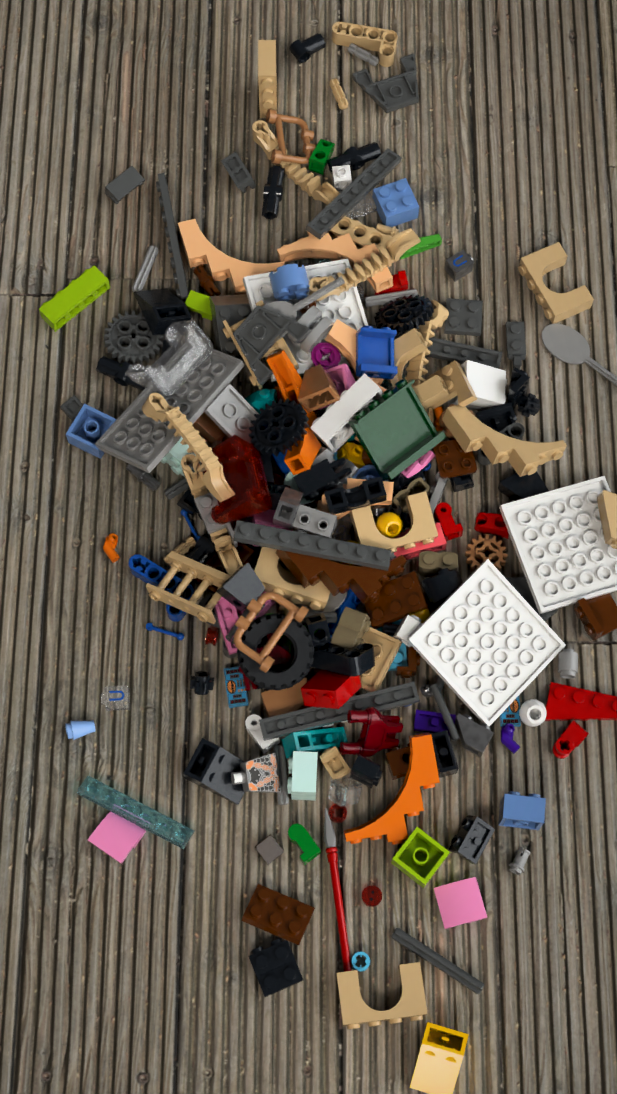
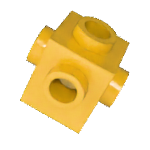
M347 442L337 451L338 459L344 457L350 460L358 469L365 466L362 461L363 446Z

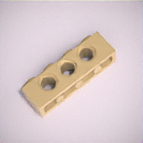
M346 216L328 232L332 240L339 235L349 233L357 249L372 243H378L376 244L378 250L379 246L386 249V243L392 238L388 234H383L373 227H368L361 224L360 221Z

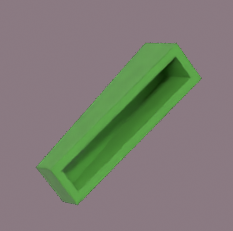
M440 235L420 237L421 242L408 249L400 257V260L440 246L442 242Z

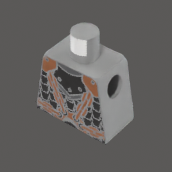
M275 753L240 763L241 771L231 773L232 784H242L244 792H281Z

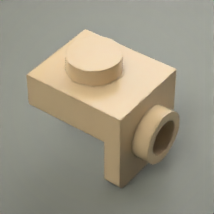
M336 746L324 750L322 755L319 756L334 782L351 772Z

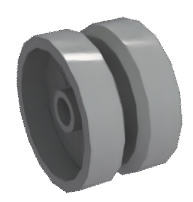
M314 305L297 321V323L305 325L312 330L300 344V348L307 354L322 341L334 325V322L327 316L319 320L321 311ZM290 333L287 337L294 343L298 342Z

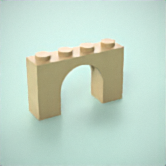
M258 40L260 118H266L268 109L277 111L276 40Z
M559 242L522 257L518 266L520 274L527 280L528 288L533 290L537 303L543 307L545 317L550 319L552 324L590 309L594 300L585 285L566 293H556L545 286L542 277L546 273L564 266L567 260V254Z
M415 328L394 340V366H397L398 374L393 379H387L394 388L396 387L395 384L403 379V369L407 362L428 349L421 333ZM437 374L417 386H412L425 410L450 396L444 380Z
M426 491L409 495L405 498L411 526L409 532L401 538H388L378 531L370 506L351 510L350 516L358 544L388 549L395 553L397 548L404 547L407 550L416 547V543L423 542V545L433 543L434 539L438 537V532Z
M262 547L254 572L264 585V592H275L294 604H303L313 610L324 611L330 591L320 580L316 585H309L305 589L302 585L288 583L278 572L277 564L279 557L276 554L277 549Z
M420 962L400 964L398 966L401 997L393 1008L385 1011L374 1010L363 1001L357 970L336 973L342 1025L347 1026V1029L351 1030L358 1029L360 1024L368 1023L369 1027L380 1026L381 1021L389 1020L390 1024L402 1023L404 1018H410L411 1021L423 1020V1016L427 1015Z

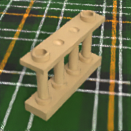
M262 300L255 303L256 306L262 307L265 305ZM245 319L230 327L227 321L224 320L223 324L225 327L222 330L227 339L231 337L250 371L251 376H249L252 385H257L259 390L263 389L233 335ZM284 338L276 341L261 358L263 359L276 351L284 350L295 369H299L298 363Z
M171 551L167 556L171 568L157 587L149 583L146 585L150 598L157 602L162 601L194 615L202 622L215 624L216 620L212 610L222 596L215 592L205 608L196 603L209 585H215L220 588L231 575ZM182 571L186 573V576L173 594L164 590L177 572ZM193 578L203 580L189 600L180 597Z

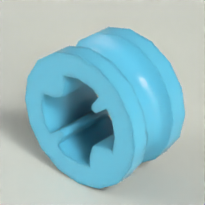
M365 952L355 953L351 960L352 967L359 972L367 970L370 965L368 954ZM356 957H365L364 967H361V965L360 967L356 966Z

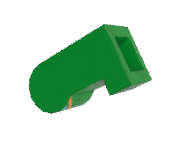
M320 139L309 158L308 170L323 175L326 170L327 160L333 154L335 143Z
M293 824L289 828L288 838L303 853L300 855V860L304 865L321 854L320 848L301 824Z

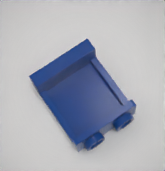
M363 326L357 331L356 376L361 377L365 373L370 378L393 379L398 374L397 366H394V337L397 335V330H391L389 327L376 329L372 326Z

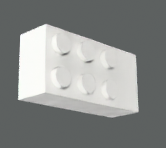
M364 373L348 390L341 393L339 401L330 404L326 412L313 421L310 427L311 430L326 447L335 453L355 433L349 424V421L354 418L353 415L360 410L364 411L368 408L367 405L371 401L380 399L383 393L381 388Z

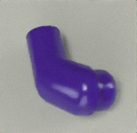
M507 723L501 728V742L515 754L520 746L513 740L514 726Z

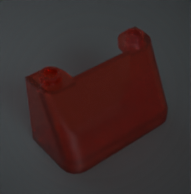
M233 435L212 448L213 454L219 458L218 461L223 466V473L227 483L235 493L233 497L223 502L218 501L219 506L216 505L212 508L211 517L213 521L225 524L270 510L272 502L261 456L254 445L237 435Z

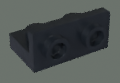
M516 367L512 370L511 382L508 388L510 390L507 395V403L511 402L513 409L518 405V400L522 395H527L530 379L525 371L519 370Z
M468 815L462 820L461 828L457 835L452 838L449 851L459 854L472 864H477L495 829L478 816Z

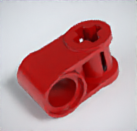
M573 720L553 745L552 752L554 756L559 759L568 757L589 733ZM564 745L566 748L561 750L560 747Z

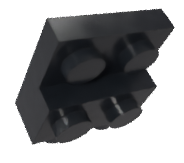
M282 938L272 941L269 948L263 949V946L252 950V955L248 956L264 997L304 981L288 941H283Z

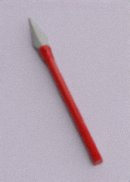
M325 808L324 842L327 847L325 851L328 853L327 859L330 865L343 970L346 972L352 971L337 864L338 854L336 852L338 849L327 808Z

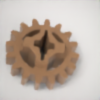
M486 534L485 538L478 535V540L473 538L471 544L467 545L466 549L468 551L465 552V556L468 557L466 563H471L470 569H477L486 559H489L491 563L496 562L493 565L500 572L501 566H504L506 563L504 559L507 558V554L504 553L506 546L501 547L502 540L496 542V536L490 539L488 534Z

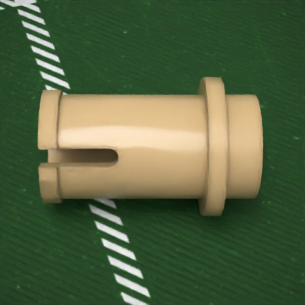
M378 223L376 226L377 231L392 237L399 233V229L396 226L390 227Z

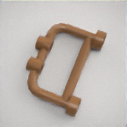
M268 109L266 123H275L278 150L273 149L271 163L280 164L281 161L297 164L309 163V158L316 148V144L310 143V141H313L314 131L309 130L307 123L301 118L277 114L276 110ZM282 122L297 124L301 127V140L304 143L303 153H305V157L286 155Z
M275 592L263 593L257 601L252 599L246 608L249 610L246 617L241 615L235 624L238 627L234 634L236 648L260 664L259 669L264 673H267L275 661L268 655L293 619L301 623L309 611L305 606L302 605L299 608ZM267 600H274L289 610V612L260 654H258L242 642V635L260 612Z

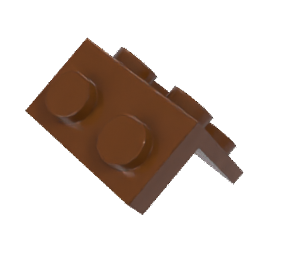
M456 439L441 441L431 449L435 455L433 459H436L440 478L445 479L476 473L477 466L473 451L465 453Z
M610 593L587 601L585 598H582L576 602L574 606L575 614L582 621L586 633L593 641L617 629V605Z

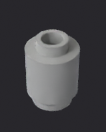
M563 649L562 652L558 653V673H560L561 678H576L578 673V653L574 652L573 649Z

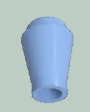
M93 720L70 721V723L65 724L68 739L73 738L75 740L95 732Z

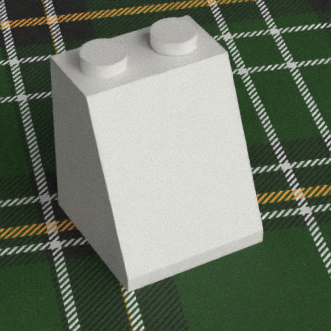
M466 360L461 364L477 397V400L465 406L467 409L487 410L505 404V387L507 384L505 370ZM458 395L448 401V406L450 404L458 405Z

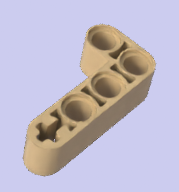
M336 22L333 24V43L347 47L353 43L358 48L379 52V64L381 66L390 67L393 65L398 38L395 31L346 22Z

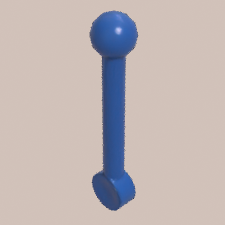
M182 509L180 513L185 517L197 543L200 536L197 535L187 515L188 512Z
M152 623L146 624L148 631L155 630L177 637L178 640L184 639L183 633L177 634L155 627Z

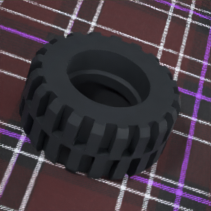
M274 613L255 619L242 635V642L256 652L259 641L267 634L274 633L286 615ZM295 619L292 620L283 635L291 640L294 646L293 660L286 668L279 671L268 670L267 673H264L259 669L260 664L237 649V658L241 670L257 686L268 690L288 689L302 681L304 676L310 671L314 660L312 637L309 635L306 627Z

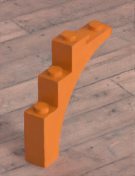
M282 350L268 356L266 361L277 380L284 402L289 398L291 402L295 400L297 404L301 405L298 401V396L303 378L300 377L285 351ZM306 411V416L309 418L307 421L309 427L305 428L307 434L301 435L304 440H298L299 446L293 445L291 452L287 449L284 458L286 465L293 475L309 470L322 446L310 428L313 421L317 418L314 411L309 413Z
M428 732L409 736L410 757L408 770L396 797L386 809L370 821L344 830L346 842L350 841V844L362 842L364 838L377 840L381 839L382 835H385L387 842L392 844H401L404 842V839H408L404 814H407L408 817L417 816L420 811H424L420 786H423V789L435 787L436 783H440L432 734Z

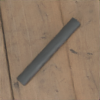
M438 684L431 685V691L452 741H456L460 737Z

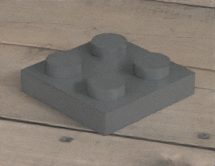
M447 298L446 308L449 311L447 320H445L444 334L481 336L483 301Z

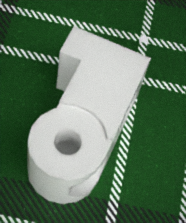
M252 714L245 721L246 729L263 754L279 744L280 739L278 737L264 741L259 720L262 718L259 715Z

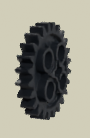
M410 295L408 298L403 296L402 299L396 298L394 302L389 301V305L384 304V308H379V312L375 313L374 319L377 329L389 327L391 330H397V335L399 332L405 334L406 331H410L413 328L419 329V325H425L424 321H430L429 317H433L432 313H434L431 301H429V298H425V296L419 297V295L413 297V295Z
M280 398L278 403L273 400L271 406L266 403L265 410L260 408V415H254L257 419L252 420L253 426L249 427V430L252 432L249 434V437L252 439L251 443L263 455L266 453L270 457L274 454L278 457L279 452L285 455L287 449L290 452L292 451L293 445L299 446L298 440H304L301 435L307 434L305 428L309 427L307 424L309 418L306 416L307 413L303 407L297 404L295 400L291 402L287 398L284 402Z

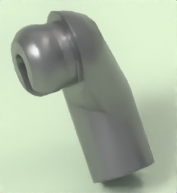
M437 675L434 684H438L441 692L445 682ZM423 684L420 691L423 696H434L430 688L433 684Z

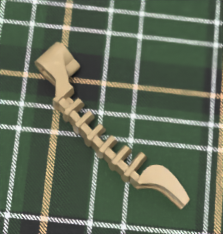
M258 120L252 125L253 140L263 149L267 158L271 160L273 149L278 150V142L269 129L268 124L263 120ZM283 161L280 164H274L284 169L287 177L291 178L294 184H298L301 190H305L308 196H312L314 200H320L328 205L340 194L328 182H324L321 185L320 177H314L312 172L307 174V168H301L300 164Z
M412 228L396 234L388 240L386 249L382 246L378 247L380 254L376 255L372 252L370 260L362 259L363 264L358 265L355 263L354 269H345V274L338 272L336 279L342 276L345 283L316 301H321L330 295L339 296L340 293L347 292L349 288L356 287L358 283L365 282L367 278L375 276L374 274L379 271L382 272L387 266H392L391 264L397 262L408 249L420 243V238ZM332 276L312 278L309 281V295L336 279Z
M436 300L431 301L434 313H432L433 317H429L430 321H424L425 325H419V329H416L421 333L427 347L433 343L429 338L435 336V333L431 330L442 327L443 322L447 320L449 315L448 309ZM428 349L409 360V366L406 368L407 377L405 379L415 380L411 386H417L426 381L421 376L428 373V370L423 368V365L429 362L425 358V356L430 354Z
M151 393L142 406L143 413L154 421H169L168 429H176L174 436H182L183 439L180 443L182 445H189V448L186 450L188 453H195L196 456L192 459L193 462L202 463L197 471H206L203 475L204 484L218 501L223 502L233 497L235 493L224 477L223 466L219 463V458L213 454L212 448L208 447L205 443L206 440L202 439L199 435L200 432L194 429L192 422L186 419V415L180 412L179 407L170 406L161 394Z
M187 454L181 459V466L191 494L195 499L210 493V491H208L204 484L203 472L197 471L200 467L199 462L192 461L195 455ZM189 464L193 466L194 472H192L191 467H189ZM224 528L211 533L210 537L226 573L232 576L243 564L235 546L232 545L227 529Z

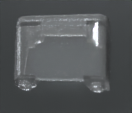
M194 320L173 322L165 331V339L171 346L152 366L147 365L144 367L141 364H134L125 374L133 382L163 396L173 395L213 351L212 342Z

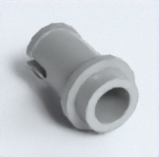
M522 847L518 848L513 862L509 864V870L516 875L524 873V866L531 854L527 849L523 851L524 848Z

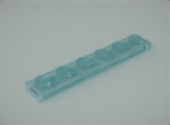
M87 776L78 788V795L182 849L186 847L194 834V830L90 776Z

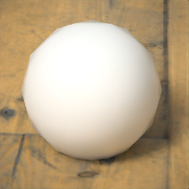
M530 699L521 705L519 716L525 725L536 727L545 721L547 710L541 701Z

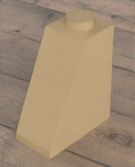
M603 490L597 497L604 539L606 544L617 549V494Z

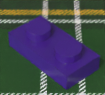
M416 710L414 731L437 733L448 730L441 713ZM450 714L455 725L456 715Z

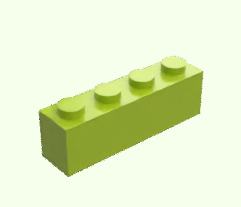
M95 265L90 269H86L79 278L72 280L65 289L58 291L51 300L41 305V308H39L41 318L56 332L109 290V279Z

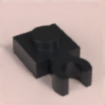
M188 488L177 505L191 515L194 512L198 513V517L202 520L195 505L194 496Z
M389 505L387 512L399 515L402 520V529L410 528L411 519L409 513L403 512V508L397 506L396 509Z

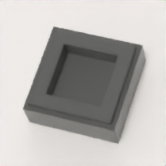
M73 395L60 408L74 421L83 404Z

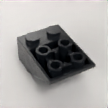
M165 288L136 291L133 293L152 335L186 332L192 317L186 304L170 290Z
M202 738L183 773L184 778L236 805H239L245 794L242 784L233 785L231 781V773L240 772V763L244 761L220 746Z

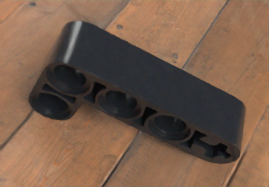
M369 643L359 644L352 649L330 644L314 646L313 664H311V667L347 676H358L375 666L374 646Z

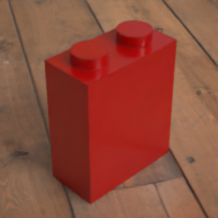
M321 669L301 687L304 706L339 709L362 685L360 675L347 676Z

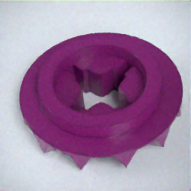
M319 343L311 352V360L314 363V367L321 364L327 370L338 366L340 363L339 350L330 343ZM322 354H323L324 356L330 354V356H329V358H328V361H327V360H324V361L322 360V361H321Z

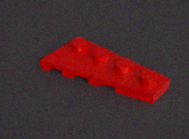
M551 682L546 702L547 716L545 721L617 720V696Z

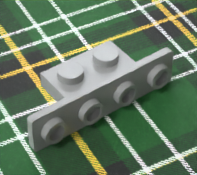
M211 492L195 498V505L208 534L226 528L228 535L231 537L232 544L238 547V543L233 541L235 529L231 527V516L229 512L225 513L223 509L225 507L224 501H218Z

